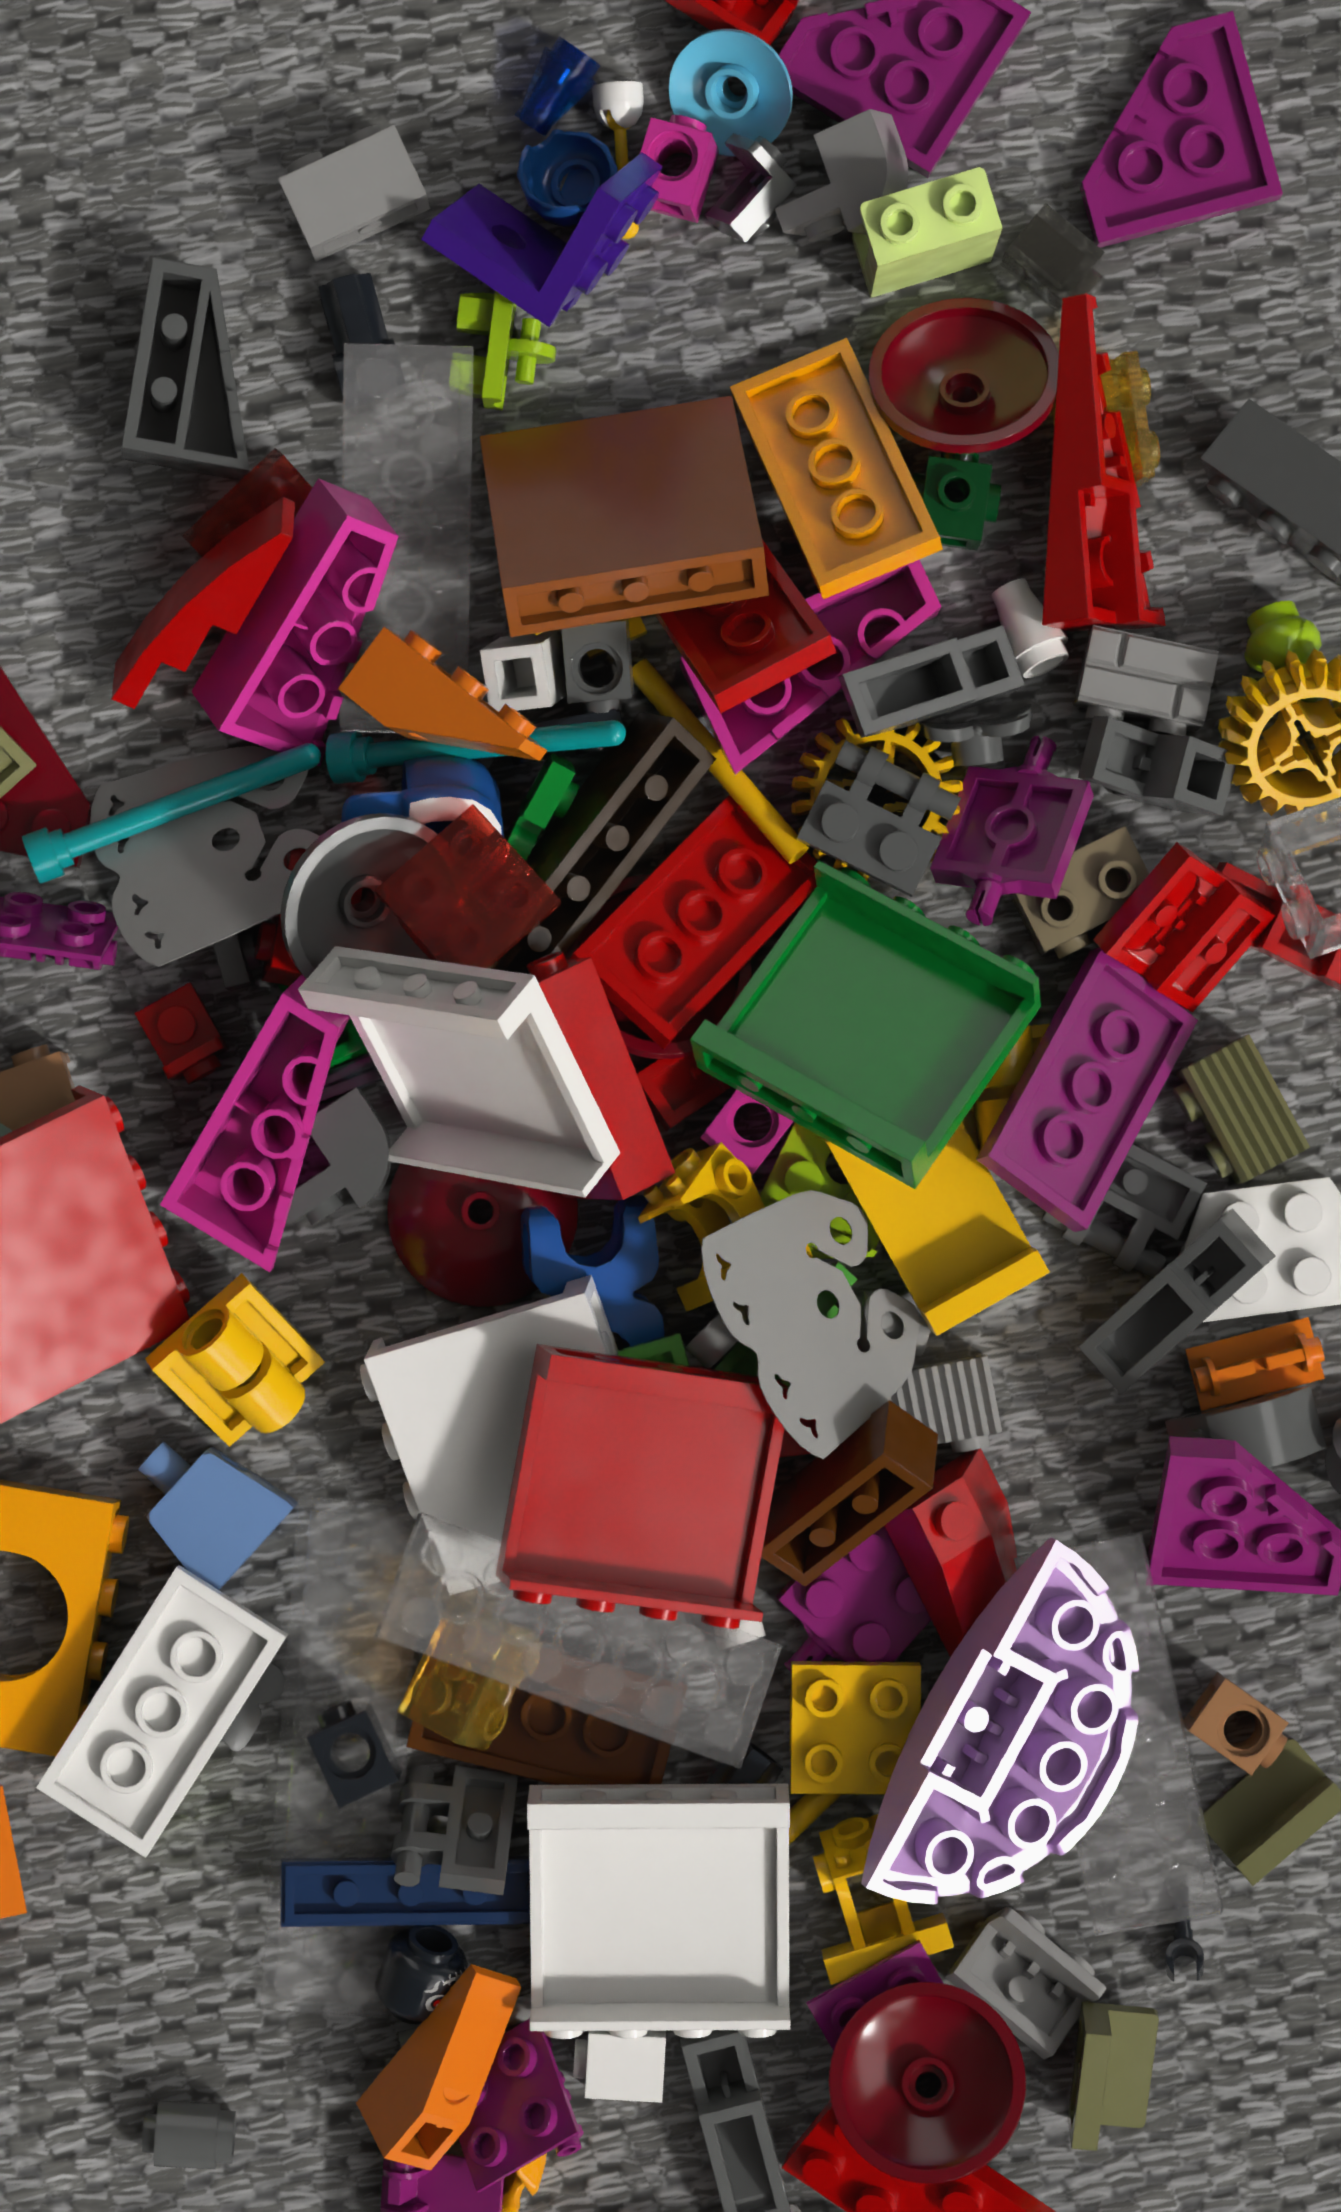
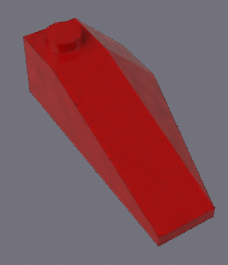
M981 1448L967 1451L935 1471L933 1488L884 1525L950 1657L996 1593L1019 1569L1008 1502Z

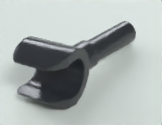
M1174 1887L1175 1930H1173L1174 1941L1166 1949L1165 1964L1167 1976L1174 1982V1961L1179 1956L1185 1955L1191 1957L1196 1962L1197 1981H1199L1204 1972V1953L1198 1942L1193 1940L1189 1887Z

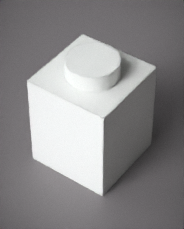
M561 630L547 631L539 635L528 634L516 637H500L480 650L485 686L489 689L487 692L488 704L498 712L505 703L516 711L552 707L567 696Z
M589 2031L588 2040L575 2039L573 2078L586 2079L585 2098L662 2103L666 2031H647L646 2035L631 2039L614 2037L609 2034V2031Z

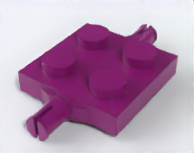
M1039 736L1031 738L1024 762L1019 767L1015 766L997 770L969 766L963 780V790L958 793V796L961 797L958 804L960 812L953 815L950 821L948 820L946 828L949 833H943L930 869L935 883L975 889L965 914L966 918L976 925L980 926L981 920L983 926L991 925L999 899L1004 894L1015 893L1057 899L1094 795L1088 780L1058 777L1047 771L1053 754L1057 749L1055 742L1048 737L1043 736L1042 741Z
M885 1526L807 1586H803L792 1578L776 1595L777 1599L801 1620L809 1636L792 1657L784 1663L790 1671L791 1661H822L827 1654L844 1662H894L931 1621Z

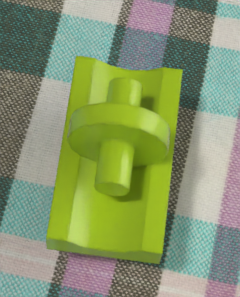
M495 291V294L484 292L460 294L457 331L489 336L487 357L453 353L449 378L450 391L482 399L485 409L503 411L509 360L517 361L515 382L532 385L534 384L536 364L554 363L556 348L550 344L539 342L541 322L533 318H523L520 339H512L516 304Z

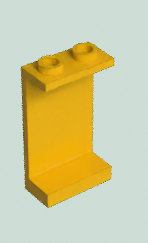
M962 1122L916 1189L824 1139L927 1326L936 1336L1050 1273L1038 1250L1029 1244L990 1171L976 1160L979 1152Z

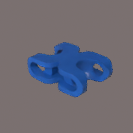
M643 1195L630 1196L624 1200H618L614 1206L611 1239L601 1251L588 1256L572 1255L566 1252L561 1238L560 1224L554 1214L548 1211V1208L544 1206L525 1208L521 1214L522 1264L526 1275L542 1293L550 1295L549 1297L562 1294L567 1282L592 1275L611 1332L620 1335L623 1348L664 1337V1323L661 1313L652 1302H649L644 1294L636 1292V1290L653 1280L659 1268L654 1218L640 1223L638 1216L648 1204Z

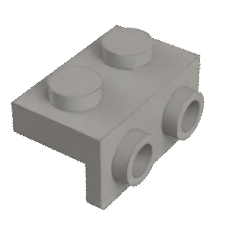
M1005 1907L987 1917L945 1978L954 1986L976 1995L989 2004L1004 2019L1018 2039L1041 2058L1046 2059L1054 2055L1079 2018L1081 2003H1092L1099 2000L1106 1990V1986L1094 1977V1969L1085 1959L1073 1952L1063 1951L1044 1935L1045 1930L1034 1917L1024 1911Z

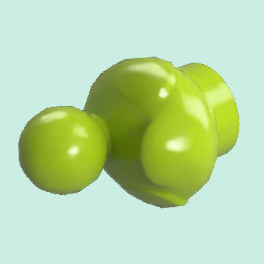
M1279 601L1266 605L1253 612L1247 619L1251 636L1248 639L1246 652L1244 653L1245 661L1249 667L1263 673L1261 668L1263 659L1271 662L1275 669H1279L1285 666L1288 650L1296 653L1302 664L1306 663L1314 648L1319 651L1321 647L1319 630L1313 622L1299 616L1293 601ZM1314 697L1301 700L1304 702L1314 703L1322 700L1323 698Z

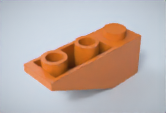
M383 627L338 688L382 725L409 739L540 761L548 751L530 737L536 728L532 722L506 703L499 712L483 700V697L489 691L485 685L459 666L452 675L436 663L442 652L412 629L403 638L388 628Z
M470 1964L441 1999L434 2011L417 2027L407 2042L358 2099L356 2104L383 2158L431 2171L469 2126L522 1988L517 1978Z

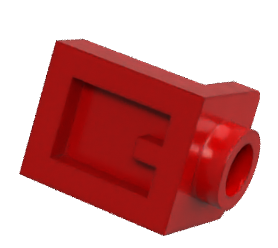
M191 982L134 1013L164 1065L162 1069L168 1079L175 1081L184 1076L188 1085L222 1067L217 1056L226 1052L229 1048Z

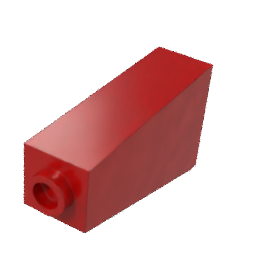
M563 951L530 962L526 966L530 975H535L620 1151L619 1156L586 1198L562 1194V1197L624 1200L675 1174L592 958L566 959Z

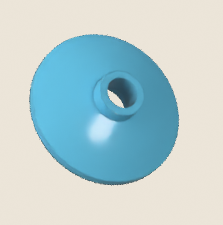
M717 29L698 36L680 52L673 64L669 78V99L673 114L690 117L704 123L707 126L706 132L712 133L719 155L735 156L725 145V142L733 133L752 140L761 136L772 143L786 126L791 113L793 90L784 62L769 44L759 37L742 30ZM729 77H737L745 84L746 95L737 96L731 92L728 86Z

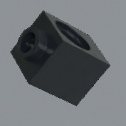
M350 1699L316 1715L320 1726L310 1731L307 1740L339 1808L399 1781L402 1770L371 1703L355 1709ZM345 1733H355L362 1736L369 1746L370 1755L368 1760L359 1765L344 1763L336 1754L335 1740Z

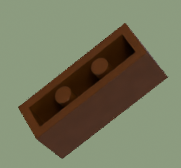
M888 1400L826 1458H815L773 1492L761 1557L803 1586H807L933 1488L938 1434Z

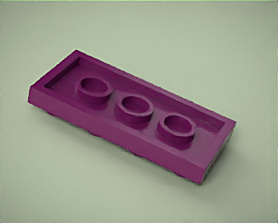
M1101 948L1089 951L976 1160L1073 1232L1088 1229L1198 1019L1173 1000L1156 991L1147 980L1134 970L1107 955Z

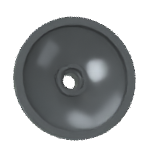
M377 813L344 821L315 840L302 854L289 876L280 912L282 937L288 955L297 970L306 979L335 946L447 962L459 943L466 922L468 890L465 874L459 859L448 843L432 829L412 818L396 814ZM366 887L364 899L357 904H351V898L355 891Z

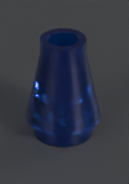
M559 36L551 49L546 46L544 47L523 102L515 116L546 137L551 128L597 84L593 77L601 66Z

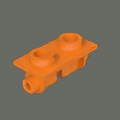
M1309 1317L1185 1349L1201 1411L1325 1379L1321 1362L1325 1360L1323 1348L1318 1336L1314 1337Z

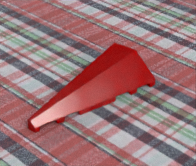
M1087 293L1062 298L1042 625L1066 631H1089L1093 625L1115 630L1166 626L1163 607H1151L1144 578V572L1153 569L1154 564L1151 550H1139L1136 509L1141 507L1121 412L1120 410H1108L1100 376L1110 371L1111 366L1108 352H1096L1093 309L1098 308L1096 297Z

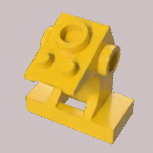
M719 1142L697 1153L693 1148H689L675 1156L671 1160L675 1174L667 1177L659 1188L653 1185L644 1192L643 1196L648 1200V1204L638 1216L640 1223H643L660 1214L668 1213L676 1221H687L699 1238L702 1247V1238L731 1224L729 1218L733 1223L765 1208L748 1167L741 1160L737 1159L722 1142ZM807 1244L806 1253L810 1258H812L813 1255ZM716 1254L718 1262L722 1265L721 1278L725 1280L730 1263L725 1262L719 1254ZM702 1263L698 1278L676 1288L686 1312L713 1301Z
M878 1814L868 1818H848L839 1822L832 1829L819 1832L824 1853L812 1856L823 1893L834 1890L837 1892L851 1941L821 1950L831 1985L851 1978L917 1940H920L928 1955L954 1948L943 1913L913 1922L907 1901L892 1898L893 1901L856 1912L846 1878L864 1872L867 1853Z

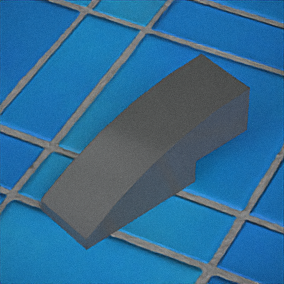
M1003 625L959 640L956 637L842 674L838 677L860 738L904 728L1007 696L1025 685Z
M1232 1208L1078 1347L1117 1391L1123 1394L1276 1255Z
M712 2030L710 2035L701 2038L680 2037L701 2128L724 2212H791L748 2038L739 2034L738 2030Z

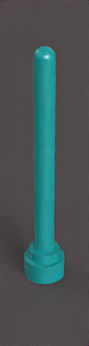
M608 720L536 727L530 737L548 750L547 752L617 746L624 741L626 730L619 721ZM359 731L332 733L329 735L326 743L327 769L335 784L363 782L367 775L375 774L379 767L401 766L405 760L416 757L446 755L478 759L508 756L415 739L374 742L372 737H363Z
M305 743L63 834L61 828L49 832L47 827L23 835L22 840L39 883L42 884L65 875L64 868L74 865L73 858L314 768L321 760V752L316 745Z

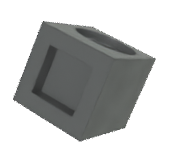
M621 619L561 629L567 702H582L583 713H606L611 709L620 711L621 699H631L635 694L629 620ZM593 649H602L610 653L615 659L617 666L615 677L604 684H596L589 681L581 670V660L586 652Z

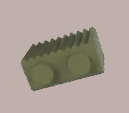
M1249 1034L1241 1036L1175 1072L1181 1085L1173 1088L1174 1095L1190 1122L1201 1119L1212 1141L1204 1144L1203 1147L1209 1161L1221 1179L1230 1174L1235 1184H1243L1310 1148Z

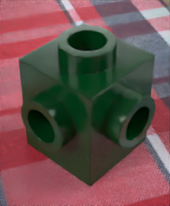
M941 451V457H928L924 473L912 472V478L940 536L942 546L977 551L982 541L984 521L996 523L1001 496V484L990 483L993 465L979 463V454L977 453L959 454ZM949 491L957 492L964 501L959 503L952 502L946 497L945 493Z

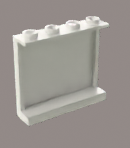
M335 946L298 988L308 1009L349 1015L407 1125L406 1130L389 1149V1161L586 1198L619 1156L618 1146L535 975Z
M592 1275L567 1282L562 1294L390 1346H385L383 1338L373 1340L364 1358L365 1364L360 1366L364 1390L371 1402L379 1401L386 1423L382 1424V1437L387 1453L393 1461L400 1459L407 1481L403 1483V1493L408 1511L413 1519H422L429 1540L424 1542L428 1566L434 1577H443L449 1595L500 1581L495 1574L536 1345L542 1344L618 1356V1349Z
M788 1784L529 1785L527 1830H529L530 2031H544L546 2036L556 2039L575 2038L580 2036L583 2031H609V2034L614 2037L631 2039L642 2037L647 2034V2031L673 2030L674 2034L680 2037L701 2038L710 2035L712 2030H738L739 2034L746 2037L764 2038L774 2035L777 2030H790V1801Z

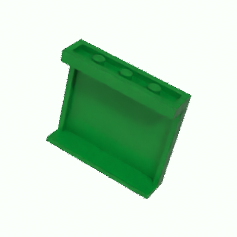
M818 860L814 866L817 887L719 1024L716 1026L704 1019L690 1039L697 1068L916 1189L1040 1009L1039 977L1035 976L1034 971L1022 960L1011 955H1004L1001 958L981 947L975 937L966 930L954 925L945 928L926 918L923 911L910 900L900 896H895L891 899L872 889L867 880L857 872L845 867L837 870Z

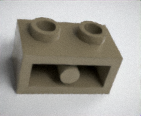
M1126 826L1073 852L1057 899L1015 893L1009 895L1039 955L1054 949L1058 959H1062L1092 944L1093 941L1088 931L1108 922L1149 875V872Z

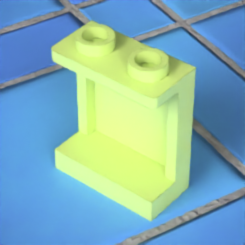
M977 167L863 202L859 212L866 235L853 233L852 240L870 298L991 262L1003 227L986 172L983 168Z

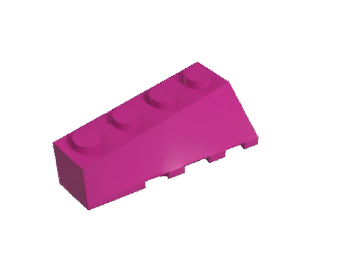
M319 478L294 518L291 542L238 633L226 632L191 691L218 731L280 753L305 743L314 744L321 752V760L317 765L321 766L326 751V745L322 740L329 719H337L344 698L338 688L342 684L348 663H356L363 643L358 634L365 613L374 610L399 537L370 499Z
M920 560L826 599H822L820 592L806 598L805 600L831 635L837 653L723 713L719 712L683 656L680 657L682 673L706 724L734 775L738 774L841 690L842 686L838 678L839 676L873 664L919 625L937 617L941 604Z
M302 975L282 993L160 1203L162 1207L268 1272H271L274 1267L335 1046L350 1020L349 1015L308 1009L298 990L306 980Z

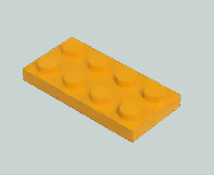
M847 338L730 386L736 407L822 599H826L943 550L936 527L888 424L881 417L873 402L870 386Z

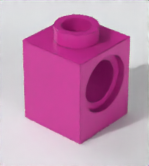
M671 115L669 122L650 118L641 152L660 165L675 153H685L692 157L689 168L681 175L667 176L660 171L652 185V188L659 192V196L651 211L698 223L719 154L712 133L706 132L707 126L704 123L682 115Z
M736 1090L700 1139L709 1146L722 1142L737 1159L741 1160L748 1167L752 1177L793 1121ZM754 1103L761 1105L769 1113L771 1119L770 1129L760 1140H746L739 1136L735 1130V1113L745 1104Z

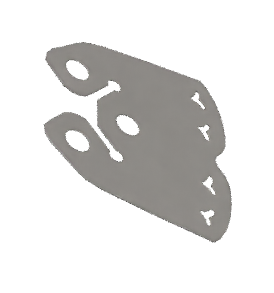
M256 746L229 748L181 760L102 784L96 791L91 806L90 824L110 817L109 811L114 805L111 801V796L113 795L120 802L125 803L124 806L115 812L114 815L280 752ZM309 770L285 778L283 784L275 790L266 791L258 788L239 795V797L270 810L280 809L289 805L296 798ZM223 801L128 837L129 840L124 846L123 853H119L117 850L118 842L94 851L98 860L105 867L120 876L119 883L113 893L111 905L113 916L124 940L139 957L149 964L160 967L281 914L285 886L292 872L284 866V858L293 849L302 848L307 850L320 836L306 829H292L279 835L260 868L262 872L261 877L254 881H248L245 874L253 868L266 841L256 812L232 801ZM227 828L236 830L239 833L240 840L234 848L228 851H219L213 847L212 839L218 831ZM133 895H138L142 900L149 902L141 909L139 915H135L137 904L132 900ZM145 933H164L161 940V948L156 949L155 940L147 938Z
M810 1190L793 1194L703 1237L701 1254L707 1285L722 1321L734 1338L756 1353L759 1385L767 1403L785 1430L799 1445L812 1455L824 1459L865 1423L873 1412L893 1396L909 1377L914 1364L920 1323L919 1314L914 1304L888 1289H878L872 1292L868 1298L866 1339L869 1342L870 1348L866 1353L859 1350L857 1341L860 1338L861 1305L843 1271L817 1257L814 1259L810 1258L806 1253V1246L809 1243H814L817 1249L826 1255L851 1267L857 1266L864 1261L867 1255V1217L861 1208L852 1202ZM835 1217H842L850 1225L852 1236L847 1244H839L831 1235L830 1223ZM716 1254H719L725 1262L730 1263L725 1280L721 1278L722 1265L718 1262ZM821 1291H830L838 1300L839 1311L834 1318H826L818 1309L817 1298ZM734 1302L738 1305L748 1306L749 1325L744 1323L741 1311L733 1306ZM886 1312H894L902 1321L903 1332L898 1339L889 1338L883 1331L881 1320ZM775 1374L790 1383L787 1399L783 1397V1387L776 1381ZM800 1418L805 1420L815 1419L817 1438L813 1436L810 1427L801 1424Z

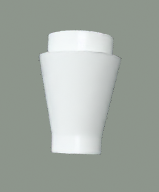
M1026 579L1013 580L992 593L991 597L997 607L1000 624L1005 628L1023 678H1033L1047 673L1068 659L1069 653L1065 647L1068 637L1062 629L1042 625L1043 605L1031 591Z

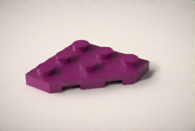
M879 0L866 3L863 8L832 15H828L826 12L803 17L779 53V56L788 70L793 94L835 121L843 122L869 109L892 114L905 150L908 166L929 178L1028 22L1031 12L1013 0Z
M1233 11L1171 27L1096 160H1094L1081 183L1080 191L1096 249L1277 201L1283 195Z
M1169 1436L1146 1560L1147 1584L1338 1596L1341 1584V1530L1235 1440Z

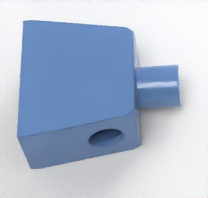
M163 1441L138 1469L165 1494L146 1516L148 1521L186 1570L218 1590L226 1584L298 1504L291 1496L214 1447L207 1449L191 1466Z

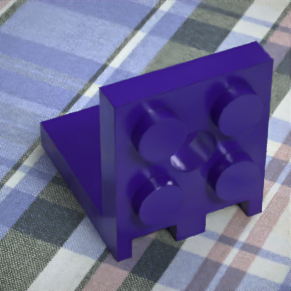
M643 152L636 156L598 187L567 243L480 183L435 216L421 240L550 327L561 309L567 312L576 304L582 293L588 295L593 290L603 273L610 276L617 268L630 245L622 237L633 222L639 225L645 219L659 196V192L652 188V185L663 166Z

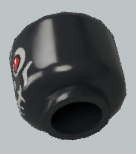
M416 1925L413 1928L401 1930L390 1939L375 1981V1988L379 1999L398 2020L409 2024L422 2023L429 2017L441 1999L467 1969L468 1962L465 1953L458 1945L457 1939L450 1932L436 1925Z

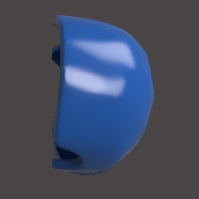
M554 129L538 145L534 147L526 145L520 156L517 178L531 209L550 224L571 227L577 226L598 187L616 174L618 167L609 147L587 132H564ZM568 173L562 190L560 191L561 181L563 177Z

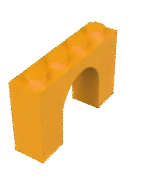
M0 1480V1551L30 1557L49 1570L61 1586L68 1610L65 1637L59 1650L48 1664L24 1674H0L1 1748L56 1757L88 1707L87 1702L91 1680H102L107 1660L108 1643L98 1641L102 1616L112 1618L119 1586L118 1579L108 1578L112 1553L123 1554L129 1528V1516L119 1515L121 1499Z

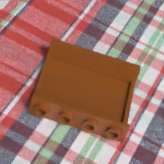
M732 396L480 436L510 637L769 596L764 547Z

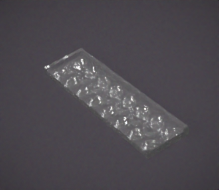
M302 1495L298 1497L260 2009L387 2019L389 2016V2009H387L377 1995L375 1981L389 1941L395 1935V1926L281 1927L280 1874L281 1858L391 1857L393 1838L397 1833L401 1832L403 1815L398 1811L400 1790L406 1785L409 1748L406 1745L411 1724L425 1527L422 1519H413L406 1503ZM350 1699L355 1709L371 1703L402 1770L399 1781L339 1808L307 1740V1736L312 1729L320 1726L316 1719V1715ZM345 1733L335 1740L336 1754L344 1763L359 1765L368 1760L370 1750L368 1743L362 1736L355 1733Z

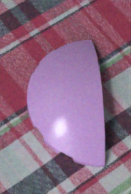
M1050 1537L1000 1588L966 1633L930 1691L908 1735L883 1798L870 1841L861 1881L864 1887L888 1897L926 1904H937L939 1896L970 1893L978 1898H985L1006 1891L1023 1883V1872L1040 1862L1050 1853L1060 1856L1067 1853L1096 1821L1113 1795L1129 1759L1138 1724V1715L1131 1707L1132 1672L1139 1671L1136 1647L1130 1627L1118 1618L1112 1602L1105 1593L1109 1590L1105 1581L1076 1552L1054 1538Z

